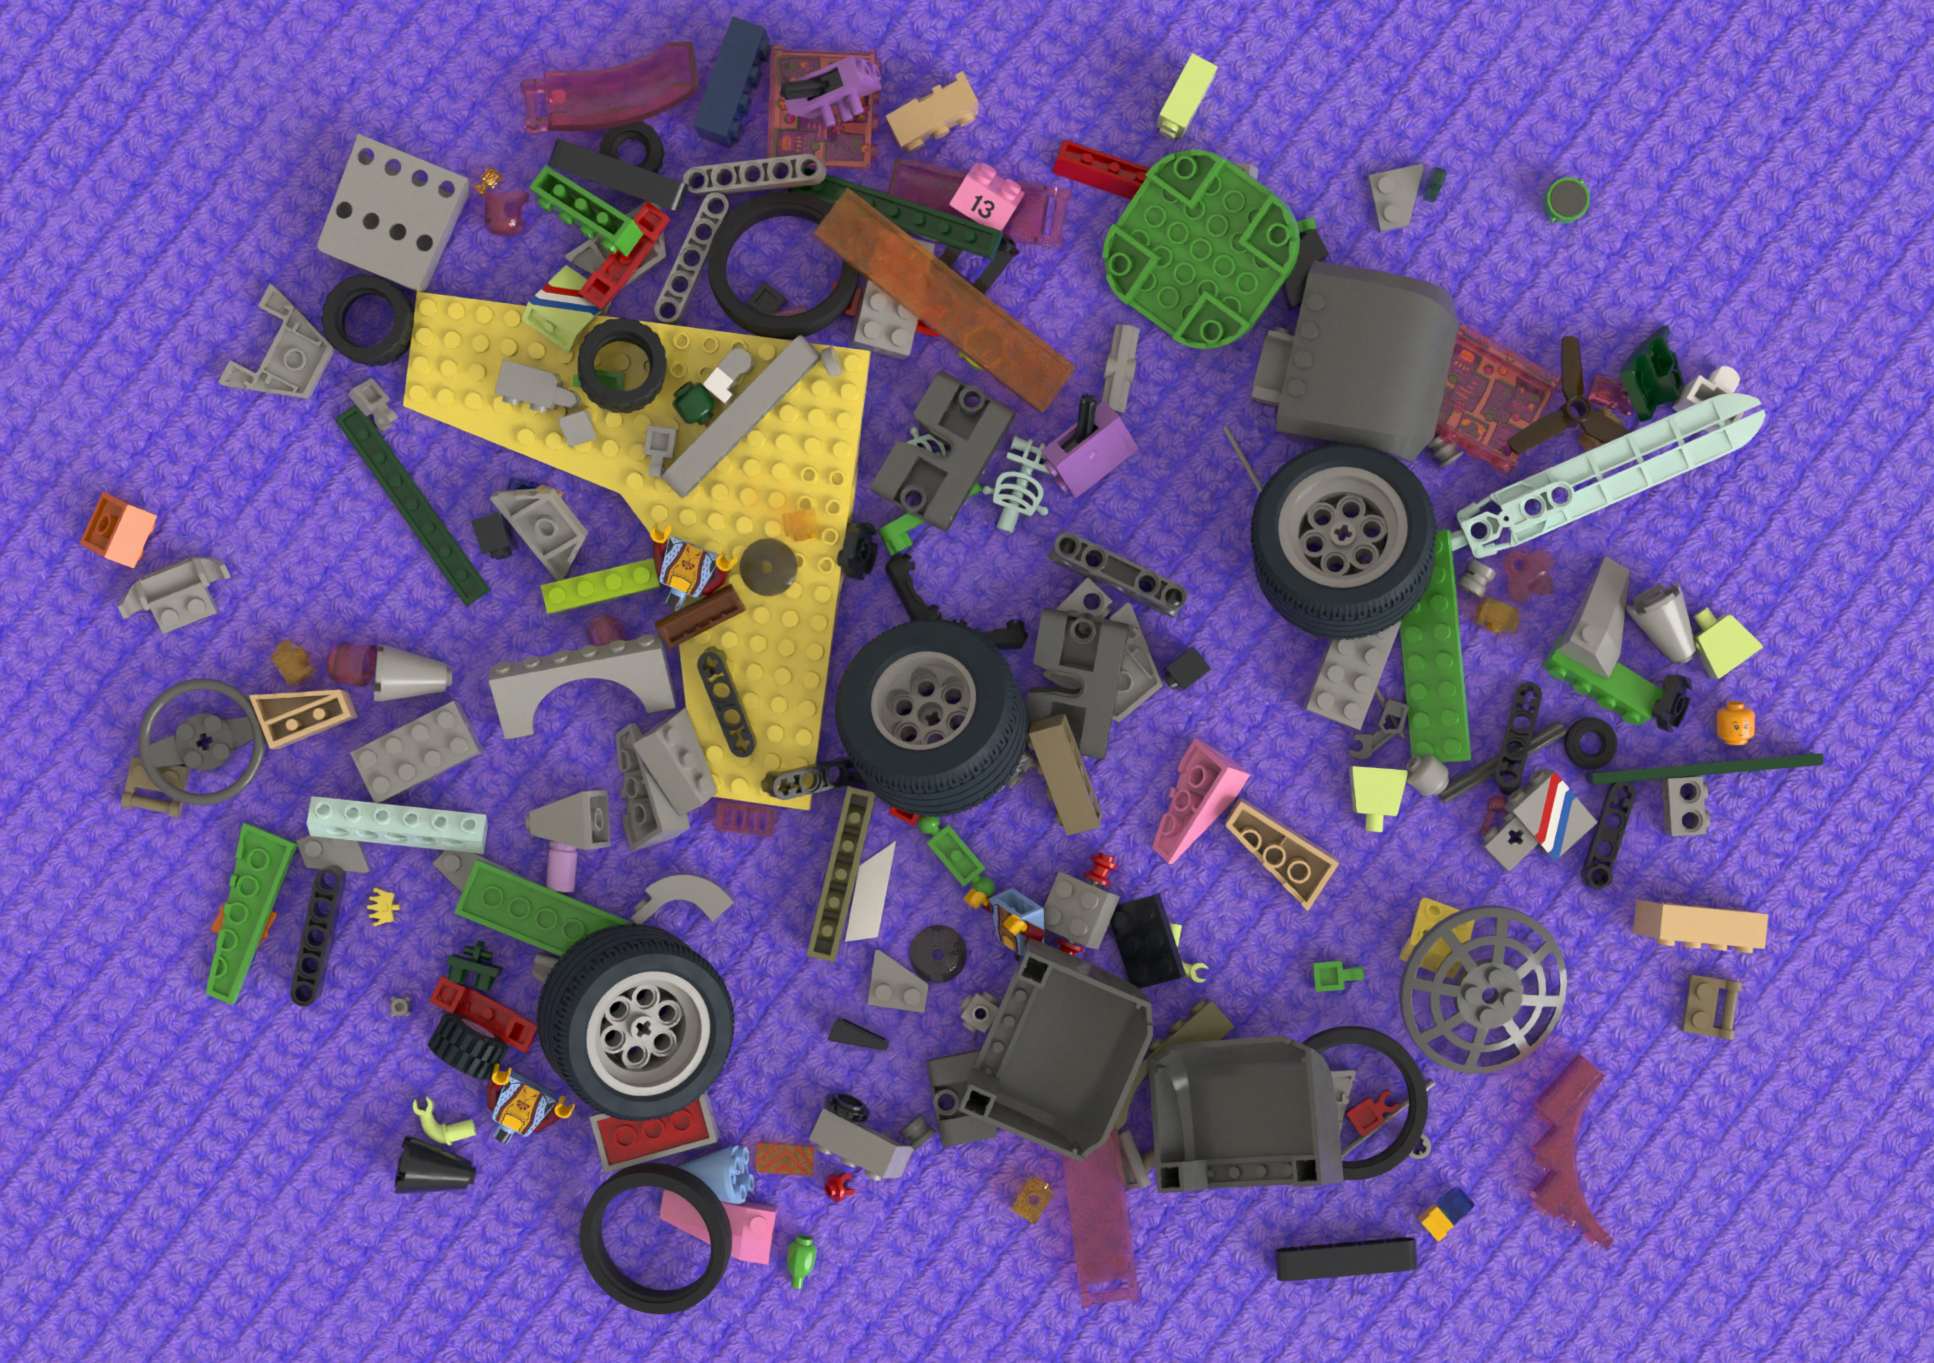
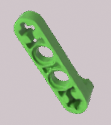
M978 481L967 499L982 491ZM906 514L880 528L877 532L889 554L893 556L913 545L907 532L925 523V521L916 516Z

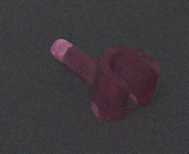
M1492 796L1488 799L1487 814L1479 831L1480 833L1485 834L1488 831L1495 812H1505L1503 805L1506 803V799L1504 797Z

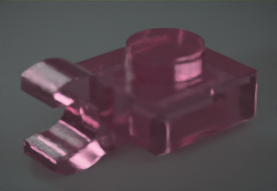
M1595 374L1591 380L1587 399L1611 410L1618 406L1619 411L1624 415L1632 416L1634 407L1627 391L1621 389L1622 383Z

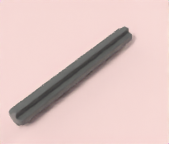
M1560 721L1555 722L1532 736L1528 756L1565 736L1567 732ZM1516 744L1509 748L1507 753L1517 757L1524 750L1520 744ZM1499 755L1448 783L1446 788L1438 794L1442 802L1447 803L1495 776Z

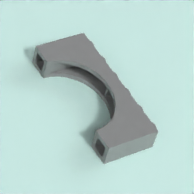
M643 635L638 639L629 641L615 640L607 645H588L580 650L570 652L557 651L548 656H530L521 661L511 663L502 661L494 666H490L489 684L505 740L533 735L534 713L541 700L556 687L578 679L600 678L622 684L640 698L647 713L675 708V690L661 635Z

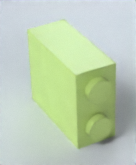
M1193 53L1191 54L1159 114L1156 127L1160 128L1159 132L1163 136L1172 140L1175 137L1180 140L1182 139L1214 79L1218 66Z

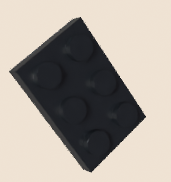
M1160 893L1117 904L1110 924L1129 982L1138 989L1186 976Z

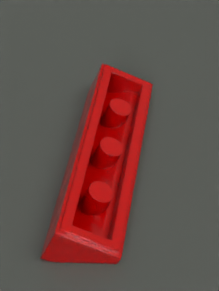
M1063 140L1053 173L1132 200L1147 178L1145 175L1150 168Z

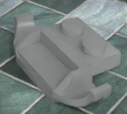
M192 556L141 576L129 588L117 607L123 619L130 617V615L141 609L145 611L151 609L164 634L217 613L218 609L207 586H210V583L215 580L228 579L231 576L221 560Z

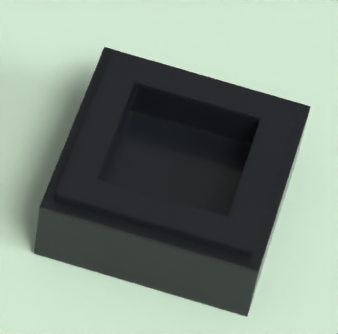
M764 281L747 301V305L758 312L775 316L787 299Z

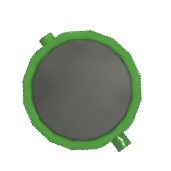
M1565 177L1557 180L1546 190L1543 196V209L1551 223L1568 224L1576 221L1586 212L1590 204V194L1582 179Z

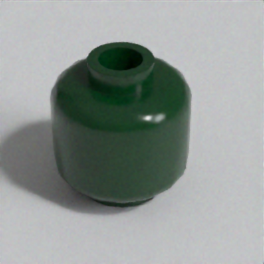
M689 381L673 393L675 398L672 406L686 424L698 422L699 425H703L714 416L711 410L715 407L716 401L702 383L697 382L693 384L692 381Z

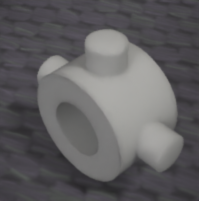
M393 996L390 999L392 1001L390 1012L392 1017L395 1015H405L408 1017L411 1014L409 1012L410 997L396 998Z

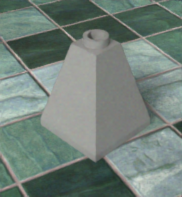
M608 789L580 792L532 810L526 816V828L533 836L584 850L611 847Z

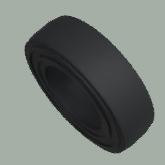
M1583 718L1576 721L1568 729L1564 740L1565 751L1569 759L1575 765L1585 769H1598L1607 765L1613 759L1618 745L1617 736L1613 728L1607 722L1598 718ZM1588 732L1596 733L1602 741L1600 750L1593 755L1586 754L1580 747L1582 736Z

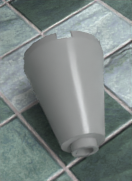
M1669 581L1670 587L1663 588L1662 584H1658L1638 594L1632 599L1634 605L1631 607L1627 604L1626 609L1631 618L1670 662L1683 664L1693 658L1696 646L1682 588L1679 582Z
M377 645L374 701L382 702L445 692L446 686L451 687L452 669H447V663L391 646Z

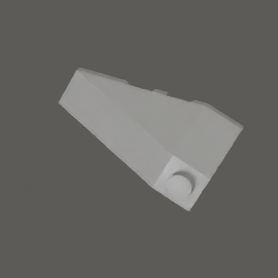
M1604 556L1557 651L1607 680L1621 654L1630 570Z
M636 723L629 724L615 734L618 769L624 774V788H620L621 797H626L627 814L622 815L623 825L631 851H637L673 839L690 829L687 814L685 813L681 816L677 814L632 745L643 736Z

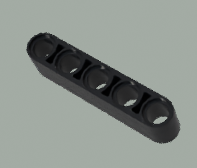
M556 138L548 163L550 167L677 212L681 211L689 187L688 184L558 138Z
M336 865L325 867L314 878L290 990L292 1001L300 1007L311 1005L321 996L346 883L344 870ZM326 873L333 874L336 878L335 887L325 883L324 876ZM320 901H324L330 906L329 914L320 912L318 908ZM313 929H318L324 934L323 942H318L313 938ZM307 957L317 960V970H312L307 966ZM301 985H307L311 988V998L303 996Z
M1412 1237L1285 1247L1275 1250L1277 1280L1279 1281L1400 1272L1418 1268L1416 1240Z

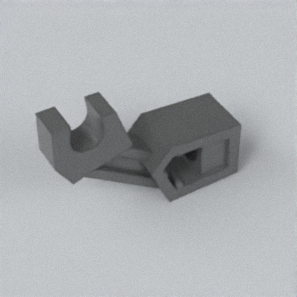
M1388 698L1378 721L1381 729L1373 735L1372 733L1354 734L1353 739L1361 741L1363 746L1359 751L1350 748L1348 755L1359 759L1372 757V753L1394 735L1402 732L1409 705ZM1387 714L1400 718L1396 728H1384L1383 724L1386 723L1385 718Z

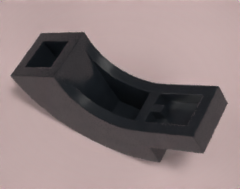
M1316 229L1300 240L1296 264L1282 285L1284 299L1289 311L1298 306L1301 308L1308 273L1313 262L1322 261L1329 255Z

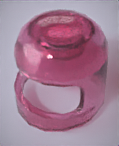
M525 191L487 192L484 224L487 230L501 237L519 235L526 225V221L521 220V209L524 204L529 203V193Z
M340 642L333 645L326 659L327 674L335 682L366 687L376 668L377 647L370 644L363 646L353 645L348 642ZM368 652L367 669L362 673L365 656Z

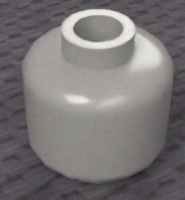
M1425 754L1421 758L1415 755L1406 765V769H1408L1406 781L1424 796L1440 794L1449 783L1448 768L1432 754Z

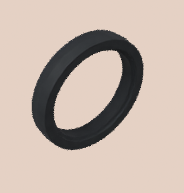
M769 193L743 203L733 210L720 224L713 236L709 249L708 277L712 292L721 309L739 327L761 337L783 340L796 339L800 335L806 337L823 330L837 320L847 309L858 287L861 263L860 252L848 223L829 204L802 193ZM779 216L800 217L820 225L835 239L843 257L840 278L829 296L814 308L789 316L768 315L748 307L734 294L726 278L728 256L737 239L753 225Z
M1360 1026L1334 1027L1318 1032L1304 1040L1302 1044L1313 1048L1319 1054L1329 1048L1345 1044L1368 1046L1388 1056L1398 1067L1405 1080L1409 1097L1408 1114L1405 1124L1394 1142L1379 1154L1358 1161H1342L1343 1179H1369L1382 1175L1398 1166L1417 1145L1423 1133L1428 1113L1426 1085L1413 1057L1402 1045L1388 1035Z
M642 1163L629 1166L615 1173L594 1192L581 1219L580 1248L591 1276L617 1302L644 1313L671 1314L689 1309L698 1304L718 1285L726 1271L731 1256V1225L728 1215L717 1195L695 1175L668 1164ZM653 1186L672 1191L687 1200L701 1215L709 1232L711 1254L705 1273L695 1282L675 1290L647 1288L633 1282L621 1273L608 1256L602 1238L603 1215L608 1203L615 1196L631 1188Z

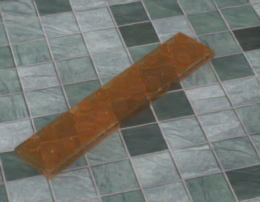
M849 188L844 191L812 234L814 238L1040 414L1046 410L1075 370L1076 366Z

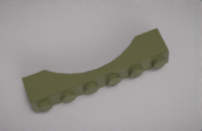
M1210 998L1206 1001L1201 999L1190 1008L1191 1015L1184 1021L1181 1018L1176 1020L1168 1028L1170 1033L1161 1040L1158 1037L1149 1044L1147 1049L1149 1052L1145 1054L1109 1137L1126 1123L1133 1095L1143 1078L1149 1073V1059L1155 1058L1172 1044L1220 1040L1235 1027Z

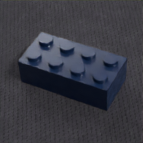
M732 16L693 124L698 137L730 149L733 141H739L743 126L740 125L743 114L748 115L752 105V99L750 98L752 88H758L762 77V72L759 71L762 61L767 62L772 49V45H769L770 38H768L766 28Z

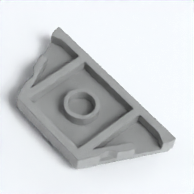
M646 202L626 214V216L633 220ZM649 202L661 211L660 205ZM664 231L624 287L667 259ZM595 237L593 240L589 239L565 255V258L570 263L593 274L595 270L598 271L611 252L606 250L600 244L602 241Z
M553 488L494 492L490 500L557 581L563 580L589 533Z

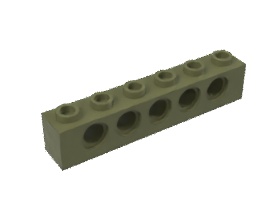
M853 786L847 787L806 956L834 963L836 961L876 798L872 791Z

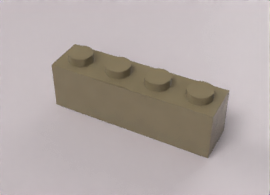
M1065 713L1032 722L1027 736V743L1031 751L1035 750L1038 758L1036 760L1037 769L1040 776H1044L1046 779L1047 796L1051 802L1054 801L1057 808L1056 819L1059 826L1064 827L1067 836L1099 828L1103 814Z

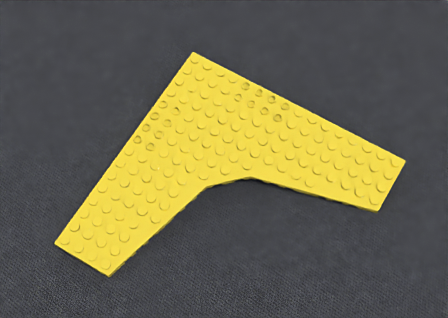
M417 292L403 402L404 407L620 493L649 533L656 522L661 532H664L667 525L671 526V532L667 537L668 540L670 536H676L718 555L727 550L725 557L728 561H731L735 556L738 558L737 563L731 568L725 584L719 589L732 584L743 601L746 611L679 644L686 709L717 789V793L712 797L811 810L813 794L781 800L770 797L767 792H763L761 781L766 777V773L770 771L782 772L817 763L835 622L845 576L844 568L839 567L837 564V555L843 549L847 523L852 522L859 469L860 434L871 351L833 346L840 358L843 373L835 377L829 376L821 358L697 487L681 499L662 478L649 476L652 456L643 454L647 426L678 430L674 459L665 458L666 471L792 341L640 321V323L649 326L659 336L661 344L664 345L666 351L665 358H667L665 380L660 393L656 395L655 400L651 404H647L639 411L617 414L599 408L597 404L592 403L588 399L587 394L583 392L582 388L573 387L572 382L573 375H578L579 348L584 341V337L596 325L604 323L609 319L619 318L597 315L580 333L575 347L568 353L521 320L527 306ZM618 341L607 344L599 350L594 361V370L625 374L623 391H628L641 386L645 382L650 371V363L647 354L640 347L630 342ZM810 343L820 354L823 349L831 347L829 345ZM739 348L750 352L755 360L754 368L749 374L742 375L731 389L737 395L730 404H725L708 390L716 401L715 407L711 410L714 416L703 425H699L698 422L686 424L672 406L675 398L673 393L689 381H692L693 384L697 382L703 384L733 349ZM503 359L559 374L564 381L562 388L576 391V393L578 392L581 395L580 405L575 408L558 405L556 410L548 408L547 413H542L529 409L531 403L520 401L519 406L503 402V396L495 394ZM583 410L589 411L598 439L569 447L558 418ZM687 594L682 608L706 596L702 595L701 598H695ZM715 646L726 653L727 666L756 736V747L752 754L747 757H737L729 749L698 671V659L708 647ZM710 656L707 657V664L715 667L718 661L711 660ZM722 672L719 675L714 674L709 680L712 681L718 676H724ZM725 683L714 685V692L718 697L723 698L729 695L730 690ZM730 709L725 712L724 717L728 723L737 724L740 721V715L736 710ZM742 726L736 730L739 736L736 746H742L744 750H747V745L750 742L749 740L744 741L740 732L742 729H745ZM811 772L806 773L802 778V784L805 788L810 787L814 782Z

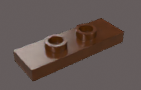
M729 584L655 622V628L668 648L671 649L746 611V608L733 585Z

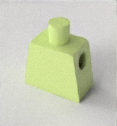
M1708 607L1693 616L1702 629L1693 636L1696 651L1711 680L1720 679L1763 648L1761 643L1731 614H1725L1716 619Z
M1349 766L1353 812L1366 814L1365 831L1382 832L1384 815L1397 816L1408 770Z

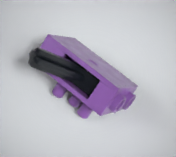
M849 56L792 82L783 83L780 86V96L784 97L789 114L809 119L821 115L824 125L831 127L836 123L832 112L836 108H838L843 122L852 120V113L853 115L863 113L864 110L860 98L882 89L879 82L881 74L877 65L872 61Z
M1084 394L1081 397L1078 421L1041 450L1047 460L1043 463L1053 477L1057 475L1054 479L1057 486L1063 493L1068 490L1075 498L1079 497L1139 449L1120 416L1105 401L1096 407V397L1094 395L1089 396L1088 394Z

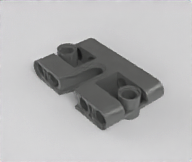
M940 370L913 415L915 416L914 420L934 439L951 448L950 454L946 457H940L925 448L897 441L876 475L870 491L904 509L907 514L916 516L946 533L1006 434L1016 412L983 394L982 390L978 387L969 386ZM977 397L980 403L974 408L967 407L964 404L967 398ZM916 494L922 497L921 503L917 506L912 507L906 503L907 498L911 495Z
M1060 531L1048 555V558L1058 565L1085 578L1089 577L1096 583L1108 584L1120 590L1123 596L1160 614L1176 618L1181 607L1186 603L1188 591L1180 584L1073 533ZM1094 557L1098 562V567L1089 566L1085 558ZM1141 581L1146 582L1150 587V592H1143L1139 588L1138 583Z
M1043 608L1033 664L1055 674L1078 679L1081 683V688L1073 690L1063 687H1031L1030 692L1027 693L1025 704L1028 716V733L1032 722L1065 713L1080 755L1105 759L1129 624L1096 618L1090 613L1076 614ZM1080 622L1088 623L1091 627V633H1080L1077 629V624Z
M981 1049L925 1061L942 1147L996 1137V1126L958 1111L962 1093ZM942 1094L953 1096L955 1103L951 1108H942L939 1105L938 1098Z

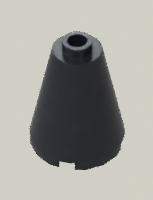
M404 1136L401 1147L404 1148V1151L401 1153V1157L399 1156L394 1193L408 1194L466 1190L468 1184H474L476 1167H471V1160L412 1136Z

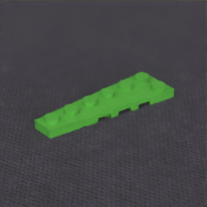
M248 822L243 823L235 856L237 858L234 874L231 875L229 883L231 888L228 902L225 903L223 911L225 916L222 929L218 933L217 949L213 956L205 994L231 1005L236 1003L298 843Z

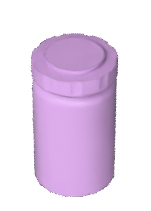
M550 841L549 847L551 849L548 853L546 887L558 892H574L578 854L576 849L578 848Z

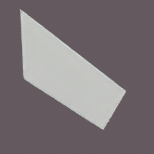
M896 841L859 866L845 942L878 937Z

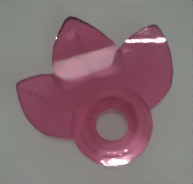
M1517 550L1507 555L1504 561V569L1509 575L1507 589L1516 602L1524 604L1530 592L1535 594H1550L1553 592L1552 580L1546 570L1550 569L1556 560L1549 553L1536 550L1528 554L1525 551ZM1515 560H1520L1523 563L1521 570L1514 568Z

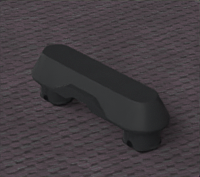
M906 553L901 557L893 555L886 564L885 571L911 621L941 619V612L936 613V610L939 608L934 604L927 607L922 597L916 593L913 587V580L909 574V571L915 568V562L909 561L912 557Z
M960 619L959 623L967 626V622ZM1014 619L1009 620L1006 623L1007 629H994L993 631L975 629L994 643L998 649H1020L1028 638V633L1024 630L1025 623L1017 619V623H1014Z

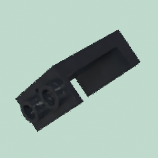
M1003 235L994 259L973 284L952 267L963 250L948 246L929 273L973 309L987 296V291L1012 259L1019 255L1020 251L1016 248V243L1010 237Z

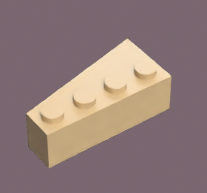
M1239 797L1224 820L1225 826L1309 911L1339 865L1337 857Z
M1636 899L1633 934L1657 938V944L1674 946L1675 941H1683L1684 947L1701 948V943L1709 944V949L1727 951V945L1736 946L1735 951L1753 953V948L1765 949L1768 914L1724 908L1714 909L1695 905L1687 906L1666 902L1656 903Z

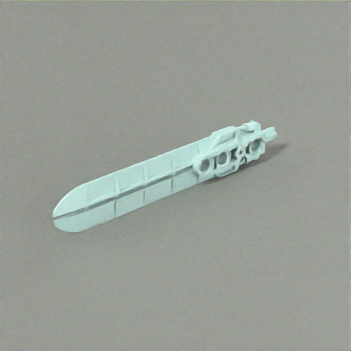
M1727 393L1711 397L1496 491L1478 503L1473 502L1456 514L1461 529L1451 533L1452 551L1468 545L1475 558L1497 554L1498 550L1515 547L1731 453L1744 446L1754 437L1766 415L1765 411L1761 410L1727 426L1724 420L1761 405V402L1758 398L1740 393ZM1718 424L1720 428L1686 444L1684 443L1683 438L1712 425ZM1677 441L1679 447L1647 461L1643 460L1642 456ZM1632 460H1637V465L1603 479L1601 475ZM1596 477V483L1574 492L1573 486ZM1557 487L1564 489L1567 495L1565 502L1562 504L1555 503L1551 497L1553 489ZM1529 499L1536 500L1540 506L1538 514L1534 516L1527 514L1524 509V505ZM1490 501L1496 503L1501 511L1497 515L1484 512L1471 518L1480 512L1479 508ZM1474 523H1482L1486 527V535L1482 539H1476L1471 535L1470 530ZM1508 527L1511 532L1510 542L1498 545L1494 543L1483 545L1499 538L1502 528Z

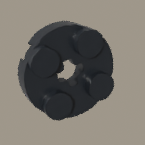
M860 521L847 523L843 549L838 552L837 564L839 567L844 568L848 578L863 580L865 579L863 575L870 574L874 567L877 556V544L872 543V535H876V530L871 523Z
M1668 674L1663 683L1664 692L1661 700H1657L1652 709V716L1657 718L1659 729L1672 733L1674 732L1672 726L1679 727L1690 703V698L1685 697L1686 689L1692 690L1690 678L1679 674L1675 676Z

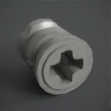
M1448 431L1432 440L1427 446L1435 452L1433 454L1435 459L1439 458L1441 461L1440 469L1464 454L1463 451H1457L1455 448L1457 444L1454 440L1451 442L1447 438L1450 435Z

